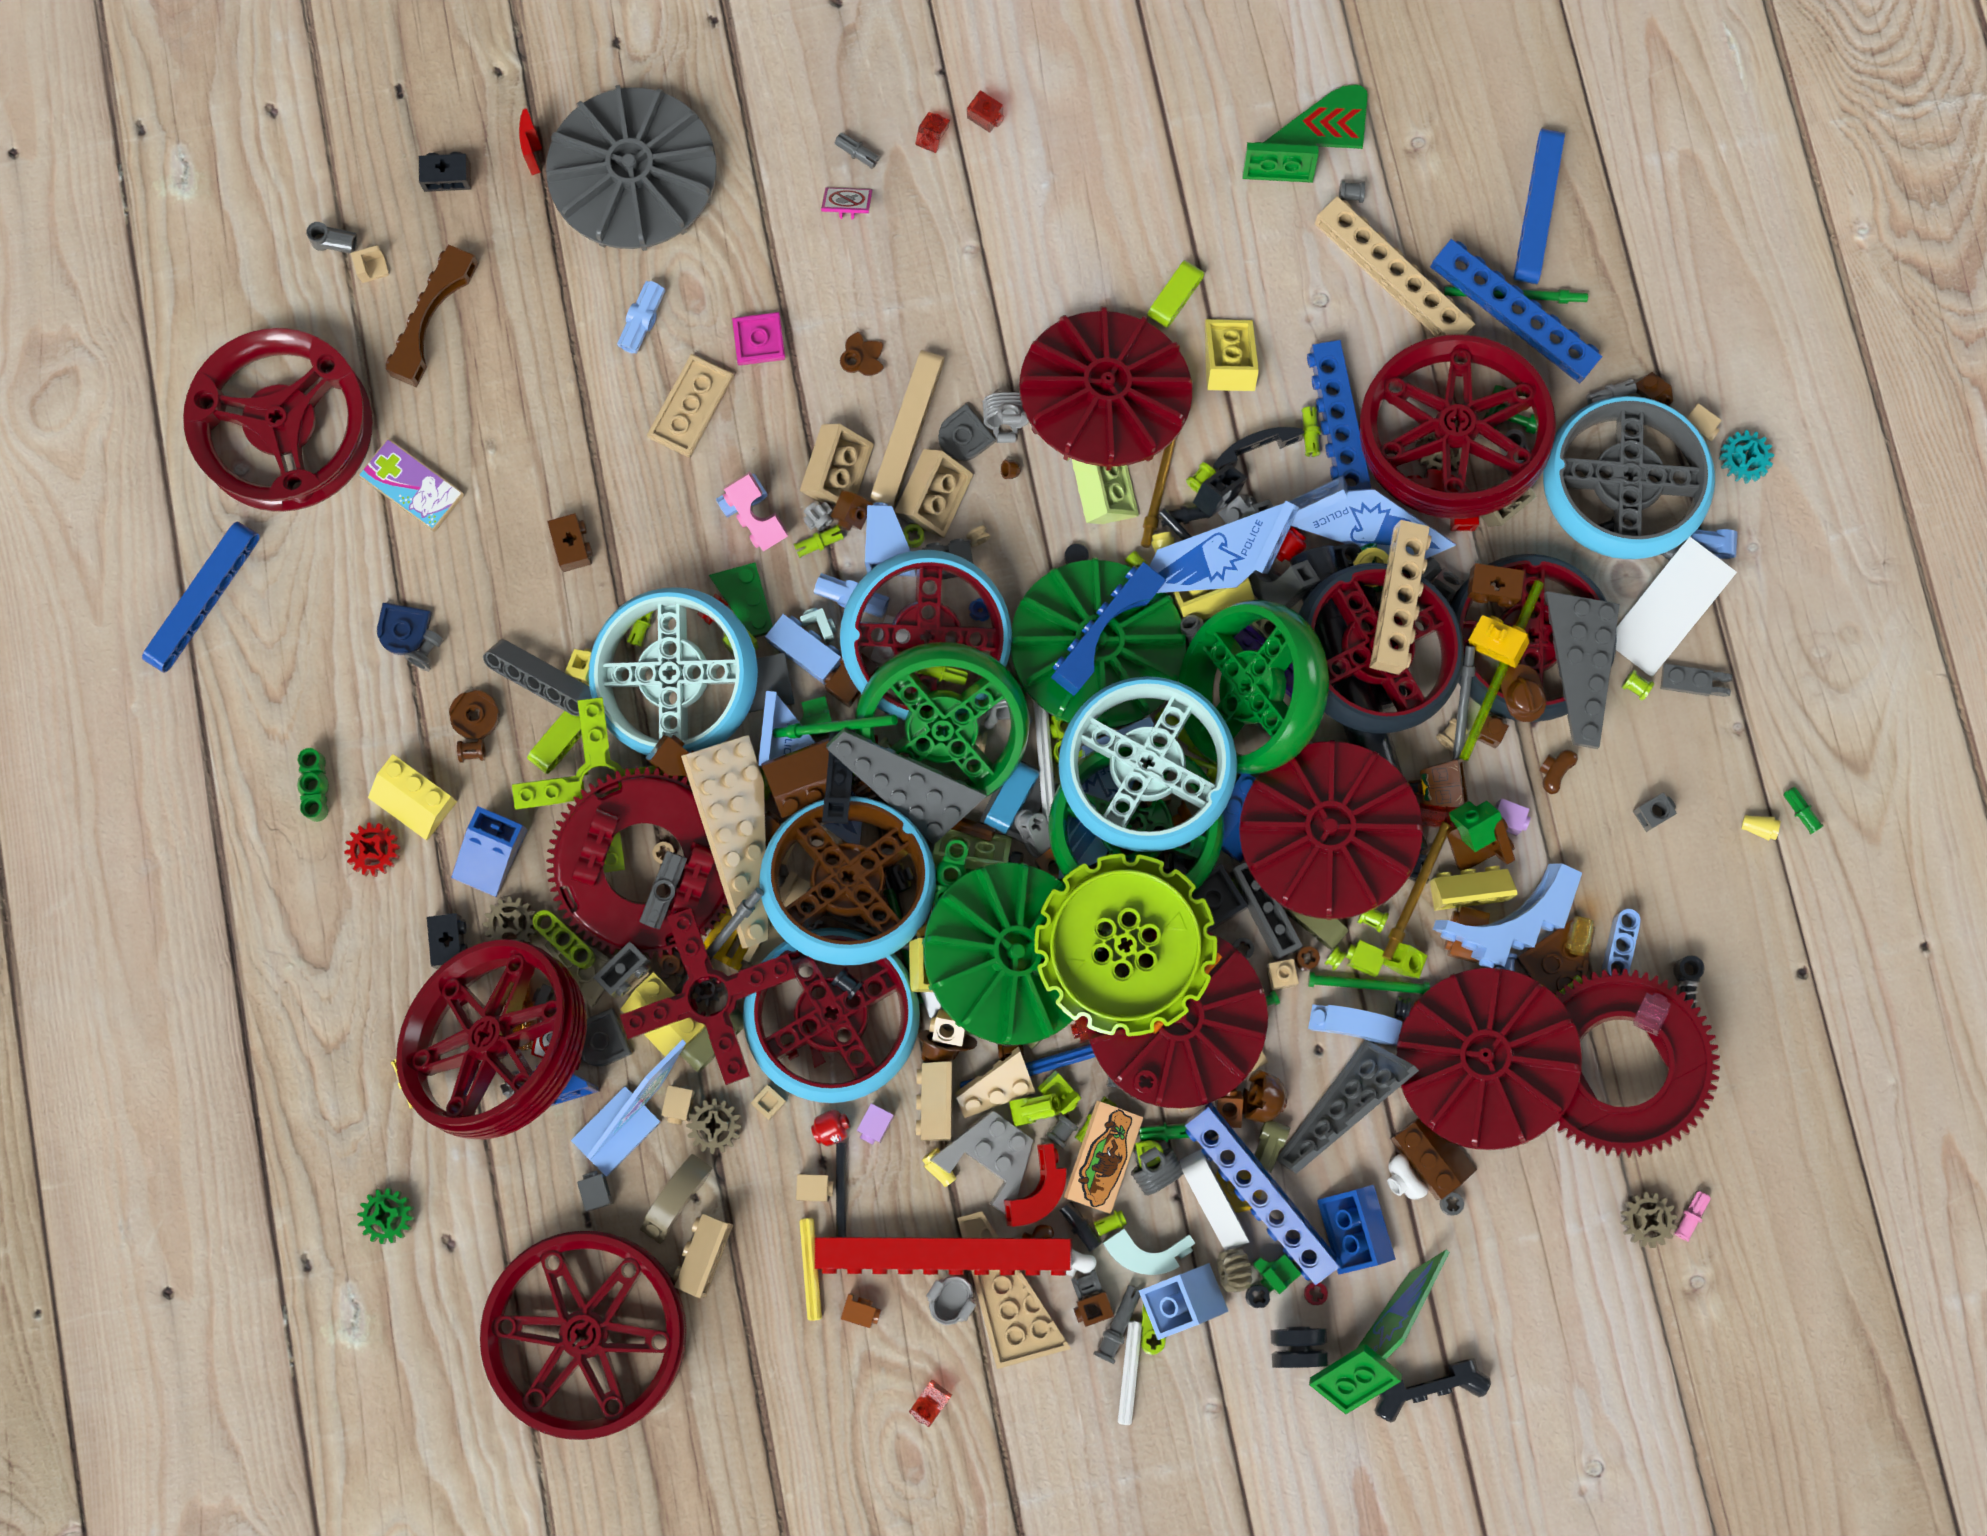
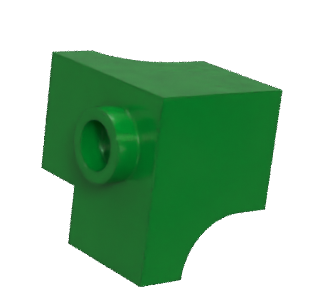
M825 696L801 702L803 707V717L799 721L801 725L832 722ZM830 732L817 733V734H815V736H816V737L824 736V735L829 734Z
M1487 800L1478 806L1468 801L1449 812L1450 819L1457 827L1462 841L1474 852L1496 841L1494 829L1502 817L1500 811Z
M1285 1254L1271 1262L1258 1257L1251 1263L1263 1278L1260 1283L1270 1293L1274 1291L1280 1295L1301 1275Z

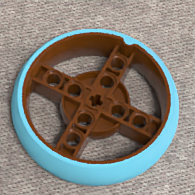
M851 796L848 821L871 824L888 833L868 848L853 843L837 845L822 828V825L828 824L822 823L824 799L805 806L789 817L778 828L771 838L762 859L759 883L764 895L761 898L772 925L782 938L796 950L825 963L860 965L883 959L895 953L916 935L917 930L926 921L934 902L936 870L931 851L923 835L907 817L889 805L870 798ZM814 840H820L823 842V844L820 846H814L811 844V842ZM798 841L815 862L810 876L811 889L785 907L779 890V871L786 853ZM885 848H890L894 852L891 854H884L882 850ZM907 854H910L917 872V889L910 909L900 920L881 896L886 884L885 870ZM830 858H835L839 862L835 865L828 864L826 861ZM870 862L874 867L866 869L862 864ZM844 878H847L848 880L851 878L853 879L851 883H849L848 881L844 883ZM830 891L834 893V896L826 898L822 894L823 892ZM861 895H866L870 900L861 902L857 898ZM812 906L814 910L806 913L802 911V908ZM828 912L843 917L860 915L876 936L859 941H837L816 935L806 928ZM883 914L886 918L882 921H877L873 916Z

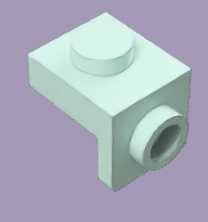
M811 608L803 613L804 615L800 617L803 627L817 622L825 644L834 641L833 633L836 632V628L832 618H826L823 608Z

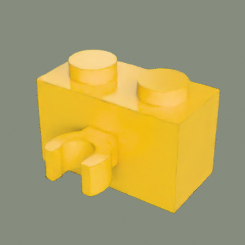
M1482 615L1469 638V644L1475 646V651L1516 668L1529 644L1528 634L1521 627L1515 625L1510 627L1503 624L1504 622L1495 616H1490L1489 618Z

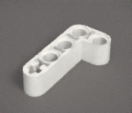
M1202 1149L1180 1159L1182 1171L1224 1250L1237 1249L1249 1243L1248 1236L1218 1182L1209 1160L1202 1153Z

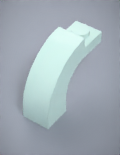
M1122 1229L1102 1244L1111 1257L1124 1268L1139 1274L1158 1275L1180 1267L1175 1257L1178 1255L1182 1259L1193 1251L1191 1246L1195 1242L1190 1235H1187L1162 1252L1148 1253L1138 1248L1126 1230Z

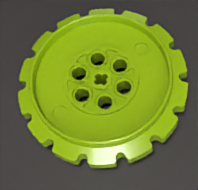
M1125 854L1099 857L1097 859L1098 865L1095 869H1090L1087 864L1080 865L1063 878L1066 889L1064 891L1053 889L1041 909V914L1046 916L1047 923L1045 925H1037L1035 932V953L1042 954L1045 957V961L1039 964L1037 968L1046 990H1057L1060 996L1056 1000V1004L1073 1020L1086 1016L1089 1029L1108 1035H1114L1118 1027H1123L1127 1036L1154 1032V1023L1156 1021L1163 1022L1165 1026L1173 1024L1189 1011L1185 1004L1186 1000L1191 998L1198 1001L1206 990L1211 976L1204 971V968L1209 964L1214 965L1217 955V938L1207 934V928L1214 924V920L1205 899H1193L1192 892L1196 888L1195 885L1177 869H1174L1170 874H1166L1163 871V861L1144 855H1137L1133 863L1127 862ZM1125 912H1133L1136 915L1137 921L1133 926H1125L1123 924L1122 915ZM1106 921L1112 925L1113 931L1110 935L1103 936L1099 933L1098 926L1101 922ZM1149 927L1155 929L1157 938L1153 942H1146L1142 938L1144 929ZM1124 937L1127 938V941L1131 939L1133 942L1128 952H1125L1124 949L1120 950L1118 946L1122 943L1121 939ZM1104 947L1109 951V958L1106 961L1101 962L1095 958L1094 953L1097 948ZM1144 953L1152 955L1154 959L1153 964L1148 968H1144L1139 964V957ZM1125 963L1129 966L1130 972L1126 977L1116 975L1115 967L1117 964Z

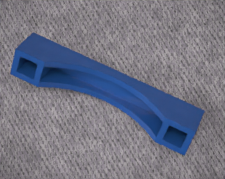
M1143 562L1139 568L1132 567L1125 576L1128 579L1127 583L1124 586L1119 584L1111 594L1114 597L1111 603L1104 602L1096 612L1099 618L1095 622L1092 620L1088 622L1082 630L1085 634L1081 640L1076 638L1067 649L1071 652L1065 659L1061 656L1052 667L1056 671L1051 678L1073 696L1076 695L1094 672L1096 645L1107 623L1124 611L1147 605L1166 582V579Z

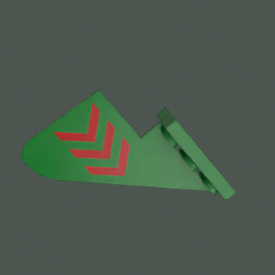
M1347 85L1335 89L1263 143L1247 142L1242 179L1313 183L1319 147L1363 149L1367 90L1361 85Z

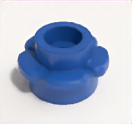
M978 598L970 603V617L973 620L984 622L990 618L982 598Z

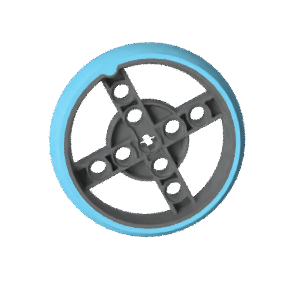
M1620 396L1603 399L1587 405L1573 414L1555 434L1550 458L1543 471V485L1548 505L1554 517L1566 533L1575 541L1591 551L1608 557L1643 559L1670 551L1687 540L1698 529L1706 517L1712 502L1715 487V470L1704 438L1685 416L1666 404L1652 399ZM1616 421V445L1605 450L1597 460L1565 458L1569 446L1580 433L1594 425ZM1643 424L1656 429L1674 442L1685 456L1690 467L1663 465L1659 456L1652 449L1643 445ZM1625 430H1631L1634 435L1627 434ZM1624 452H1630L1634 458L1627 457ZM1575 471H1581L1585 477H1579ZM1599 473H1606L1609 479L1602 478ZM1648 476L1655 477L1658 482H1652ZM1673 478H1678L1682 484L1675 483ZM1567 488L1594 490L1601 502L1614 510V532L1604 529L1588 519L1575 505ZM1661 495L1693 497L1689 509L1678 523L1663 532L1641 536L1642 510L1654 504ZM1623 497H1629L1633 503H1627ZM1623 520H1629L1633 526L1625 525Z

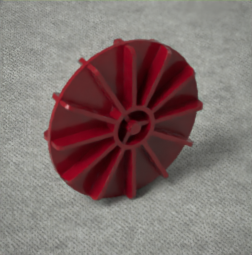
M1101 306L1100 311L1085 312L1069 317L1066 315L1061 316L1057 323L1046 329L1032 342L1022 364L1019 382L1020 399L1025 415L1032 426L1031 430L1034 434H1038L1053 449L1063 454V459L1069 461L1071 458L1085 464L1105 466L1106 471H1111V468L1115 466L1131 465L1144 460L1149 462L1153 459L1154 455L1164 450L1180 434L1190 412L1193 381L1186 361L1179 351L1180 345L1177 342H1172L1163 332L1149 324L1148 317L1143 316L1142 319L1124 313L1107 311L1106 306Z
M1335 740L1307 744L1297 756L1286 764L1260 773L1257 779L1254 780L1245 798L1239 827L1241 848L1245 862L1259 886L1273 900L1286 909L1288 908L1305 916L1327 920L1344 919L1367 913L1393 897L1408 880L1416 865L1423 833L1418 801L1409 782H1407L1398 769L1376 751L1373 752L1354 744L1335 742Z
M1155 929L1142 932V938L1146 942H1153L1157 938V932ZM1207 932L1208 935L1216 936L1210 932ZM1216 936L1217 953L1222 956V959L1208 973L1211 979L1198 1001L1191 998L1186 1000L1185 1004L1189 1011L1179 1020L1169 1026L1163 1025L1156 1034L1152 1032L1137 1036H1127L1123 1027H1118L1114 1035L1100 1033L1087 1027L1089 1042L1099 1065L1118 1087L1132 1097L1164 1108L1183 1109L1205 1105L1216 1101L1234 1090L1244 1081L1257 1063L1264 1047L1268 1028L1265 992L1248 960L1238 949L1219 936ZM1130 939L1119 946L1120 950L1130 951V946L1133 944L1132 940ZM1144 953L1139 957V964L1144 968L1150 967L1154 962L1152 955ZM1119 963L1115 967V973L1119 977H1126L1130 972L1129 966L1125 963ZM1143 1070L1151 1071L1157 1077L1156 1088L1154 1091L1146 1094L1138 1092L1134 1087L1135 1076ZM1143 1075L1140 1076V1087L1146 1086L1149 1089L1152 1086L1149 1083L1152 1081L1151 1077L1145 1078Z
M1497 967L1472 969L1457 974L1453 973L1450 977L1431 987L1418 1001H1415L1414 1006L1410 1010L1409 1017H1406L1397 1042L1396 1056L1413 1064L1419 1070L1401 1085L1402 1092L1414 1113L1428 1128L1442 1138L1454 1144L1477 1150L1513 1148L1524 1145L1545 1133L1562 1118L1576 1094L1582 1071V1050L1579 1034L1563 1003L1554 993L1536 980L1524 974Z

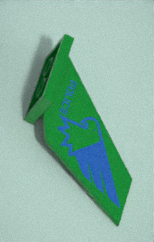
M1447 1249L1409 1272L1355 1350L1310 1377L1309 1385L1345 1415L1401 1382L1402 1373L1388 1363L1386 1359L1405 1342L1450 1253Z

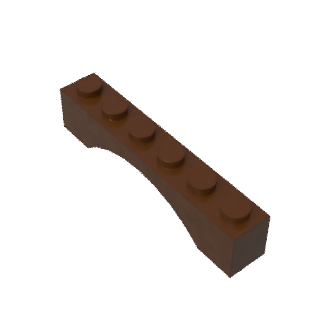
M449 244L446 250L440 253L438 265L435 271L430 273L427 281L428 285L425 291L420 293L417 307L414 313L412 312L409 315L407 327L404 333L399 335L394 353L390 354L387 358L386 370L392 378L417 388L427 368L424 356V340L430 319L439 305L448 296L469 284L478 266V262L473 254Z
M663 735L645 759L666 775L687 776L681 757L689 754L683 748L685 743L675 735H672L671 738ZM770 811L765 813L766 848L775 832L781 826L778 823L780 819Z

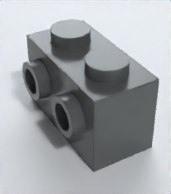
M629 942L593 978L612 997L616 998L618 995L622 997L631 989L630 983L636 977L640 979L649 971L648 965L651 962Z

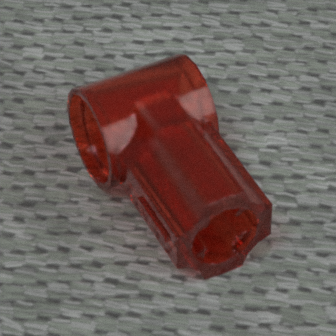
M1419 804L1422 826L1440 828L1442 822L1449 824L1451 828L1455 827V824L1450 819L1449 812L1458 807Z

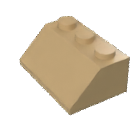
M841 424L821 425L800 492L817 501L826 502L834 506L842 490L858 494L874 444Z
M923 449L896 507L895 514L909 524H917L923 530L944 538L974 474L941 450Z
M952 1062L922 1063V1069H917V1084H921V1095L916 1096V1110H921V1120H916V1135H921V1141H952Z
M702 1214L701 1218H696L692 1227V1232L695 1233L692 1242L688 1241L682 1253V1256L686 1258L682 1267L678 1266L673 1276V1280L676 1281L675 1288L698 1298H706L733 1224L706 1214Z

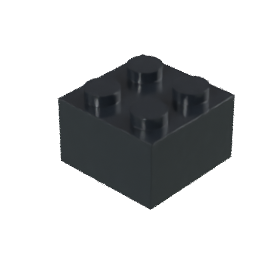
M1222 864L1213 868L1204 883L1192 893V897L1195 900L1204 898L1211 911L1214 924L1207 928V932L1214 930L1245 911L1248 907Z

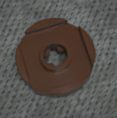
M473 690L468 693L464 692L458 695L450 706V723L452 728L466 739H484L497 727L500 710L494 699L487 693L479 690ZM477 709L480 710L479 719L470 721L471 716L469 712H475Z

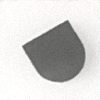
M967 403L943 421L938 435L942 451L957 461L971 460L996 442V439Z
M610 1008L587 1019L586 1037L581 1056L584 1062L592 1066H606L632 1055L614 1008Z

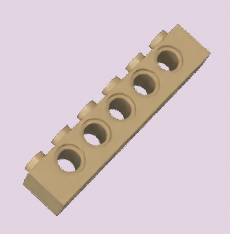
M1400 520L1393 528L1370 668L1399 675L1410 665L1411 653H1408L1409 646L1415 638L1413 623L1419 614L1417 599L1423 591V582H1420L1421 575L1424 574L1427 567V559H1424L1425 551L1429 549L1431 543V536L1428 535L1429 526ZM1406 546L1413 549L1414 555L1406 551ZM1402 570L1408 571L1410 578L1404 577ZM1398 593L1406 597V602L1398 598ZM1394 617L1401 619L1402 626L1395 623ZM1390 640L1398 644V650L1391 647Z

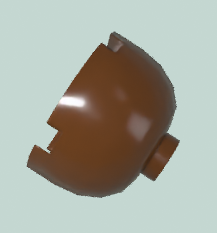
M1262 1070L1254 1072L1248 1080L1252 1082L1249 1091L1244 1088L1242 1093V1114L1246 1115L1244 1118L1255 1122L1272 1121L1286 1109L1287 1098L1284 1085L1279 1078Z

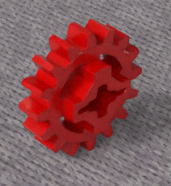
M369 822L367 823V829L359 825V833H350L353 840L345 842L350 846V849L345 850L344 854L351 856L347 863L350 865L355 864L353 867L354 871L359 872L362 869V875L368 876L371 871L372 876L377 877L379 870L386 874L387 866L394 868L395 865L392 859H399L400 856L395 854V850L400 849V845L393 843L398 837L390 835L391 829L387 827L383 830V825L380 823L374 828L373 824ZM375 834L372 838H364L368 835ZM366 844L373 846L376 852L379 853V856L371 853ZM359 845L360 853L357 855V847ZM386 845H388L387 855L385 854ZM380 861V863L376 865L369 866L372 862Z

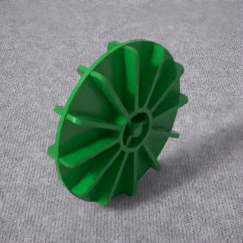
M1093 557L1092 560L1073 562L1059 568H1053L1027 591L1015 612L1011 627V658L1014 669L1025 693H1028L1045 711L1055 716V719L1059 722L1062 720L1070 723L1079 708L1090 697L1113 683L1135 677H1159L1176 682L1179 680L1181 666L1186 654V635L1181 633L1180 623L1182 620L1172 602L1173 598L1166 593H1156L1147 605L1124 611L1107 623L1096 645L1094 672L1075 696L1051 678L1056 671L1052 668L1061 656L1065 659L1071 653L1067 650L1076 638L1078 640L1083 638L1085 634L1082 630L1090 620L1095 622L1099 618L1096 612L1104 602L1111 603L1114 599L1111 594L1119 584L1124 586L1127 583L1128 579L1125 576L1132 569L1127 565L1098 560V557ZM1140 698L1125 701L1110 708L1096 720L1110 728L1126 726L1143 720L1158 709L1166 700Z
M997 863L977 868L956 880L937 900L927 923L925 937L922 939V945H924V965L930 984L928 986L929 990L933 991L941 1007L955 1021V1025L989 1042L1004 1045H1024L1046 1039L1058 1033L1073 1021L1056 1004V1000L1060 996L1057 990H1046L1037 968L1039 964L1045 961V957L1042 954L1035 953L1037 925H1045L1047 923V918L1041 914V909L1053 889L1059 891L1066 889L1064 881H1059L1047 872L1028 866L1025 863ZM1096 949L1094 954L1095 958L1098 960V951Z

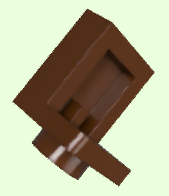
M1651 372L1636 383V393L1641 397L1661 402L1667 406L1673 403L1671 385L1655 373Z

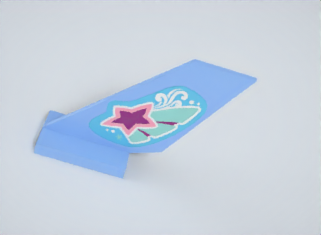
M683 1039L643 1079L634 1093L625 1086L571 1140L605 1176H608L661 1123L645 1104L665 1081L686 1044Z

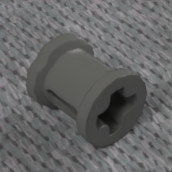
M1344 180L1340 181L1339 198L1341 200L1364 202L1365 181H1361L1360 184L1345 183Z
M1060 1115L1059 1122L1051 1132H1047L1046 1136L1064 1149L1066 1140L1073 1131L1078 1130V1127L1066 1117Z
M1095 1270L1081 1278H1071L1078 1300H1081L1084 1295L1095 1291L1103 1292Z

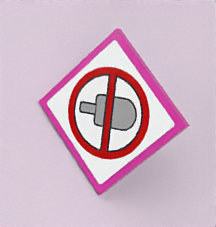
M825 187L821 212H839L840 219H843V212L851 213L852 220L855 213L869 214L872 189Z

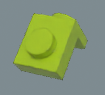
M1054 1071L1038 1087V1090L1043 1095L1056 1094L1061 1104L1060 1113L1063 1115L1075 1109L1078 1101L1081 1099V1096L1071 1088L1057 1071Z

